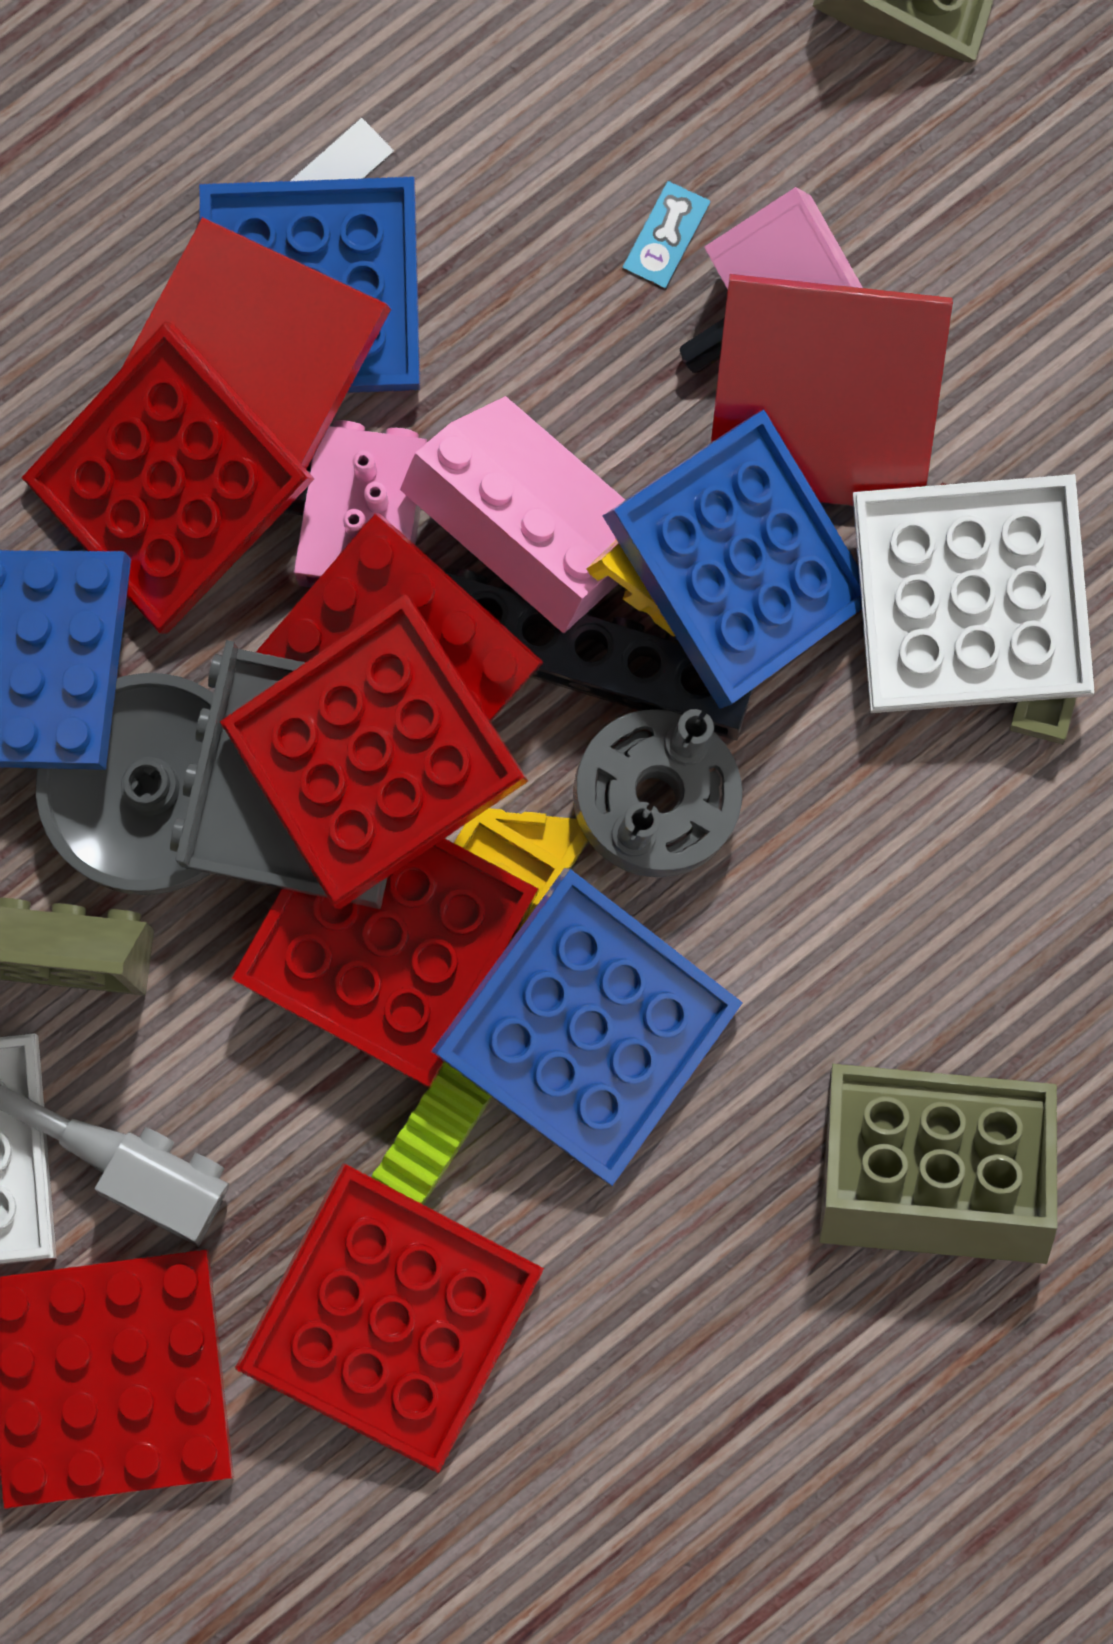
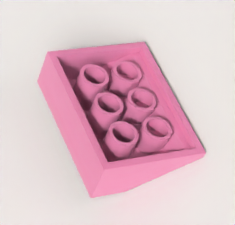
M506 396L451 422L415 452L400 490L561 632L565 633L619 584L609 576L597 581L589 574L586 568L616 540L602 515L625 501V499Z

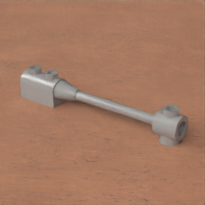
M0 1085L1 1111L59 1140V1144L66 1150L103 1173L95 1187V1191L99 1196L198 1247L200 1246L229 1188V1183L220 1179L225 1169L224 1167L198 1153H194L190 1163L170 1153L175 1142L150 1128L145 1127L140 1137L130 1132L124 1134L75 1119L70 1121Z

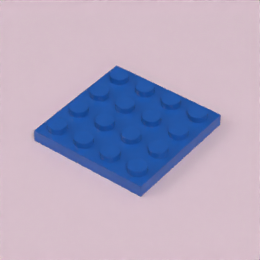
M414 177L199 184L200 220L203 217L374 297L391 308L387 319L347 393L420 390L416 186Z
M765 410L746 419L602 515L719 709L733 704L862 609L859 567Z
M0 550V767L106 770L131 558L124 551Z
M564 868L431 1052L605 1183L613 1186L743 1002L574 871Z

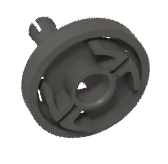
M659 709L636 711L609 723L592 739L578 765L573 783L575 814L579 826L589 843L600 855L615 866L633 874L659 878L681 875L708 862L722 848L738 821L742 805L741 777L730 750L719 736L713 732L714 724L708 714H706L703 721L697 719L701 713L699 709H691L684 712L683 715ZM637 730H649L652 734V737L649 738L648 732H637L631 738L626 739L625 741L618 744L614 749L611 748L618 741L622 740L627 736H630L633 732ZM712 768H715L716 770H718L719 773H720V775H721V777H722V787H721V789H722V805H721V810L718 809V807H719V801H720V792H719L720 777H719V775H718V773H717L716 771H712V772L709 771V769H712ZM651 778L666 782L675 794V807L667 813H659L654 806L649 811L646 809L649 803L639 802L636 796L637 785L643 780ZM605 789H608V793H607L608 813H606V808H605ZM685 834L687 835V837L681 840L680 842L666 848V845L677 841Z

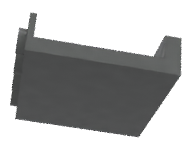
M226 640L223 655H214L208 676V687L215 688L210 710L202 708L196 727L195 740L202 742L198 764L189 763L183 783V796L190 797L185 819H176L170 840V851L177 852L175 861L183 868L328 898L220 723L222 719L305 662L238 649L235 642ZM387 878L350 903L381 909Z

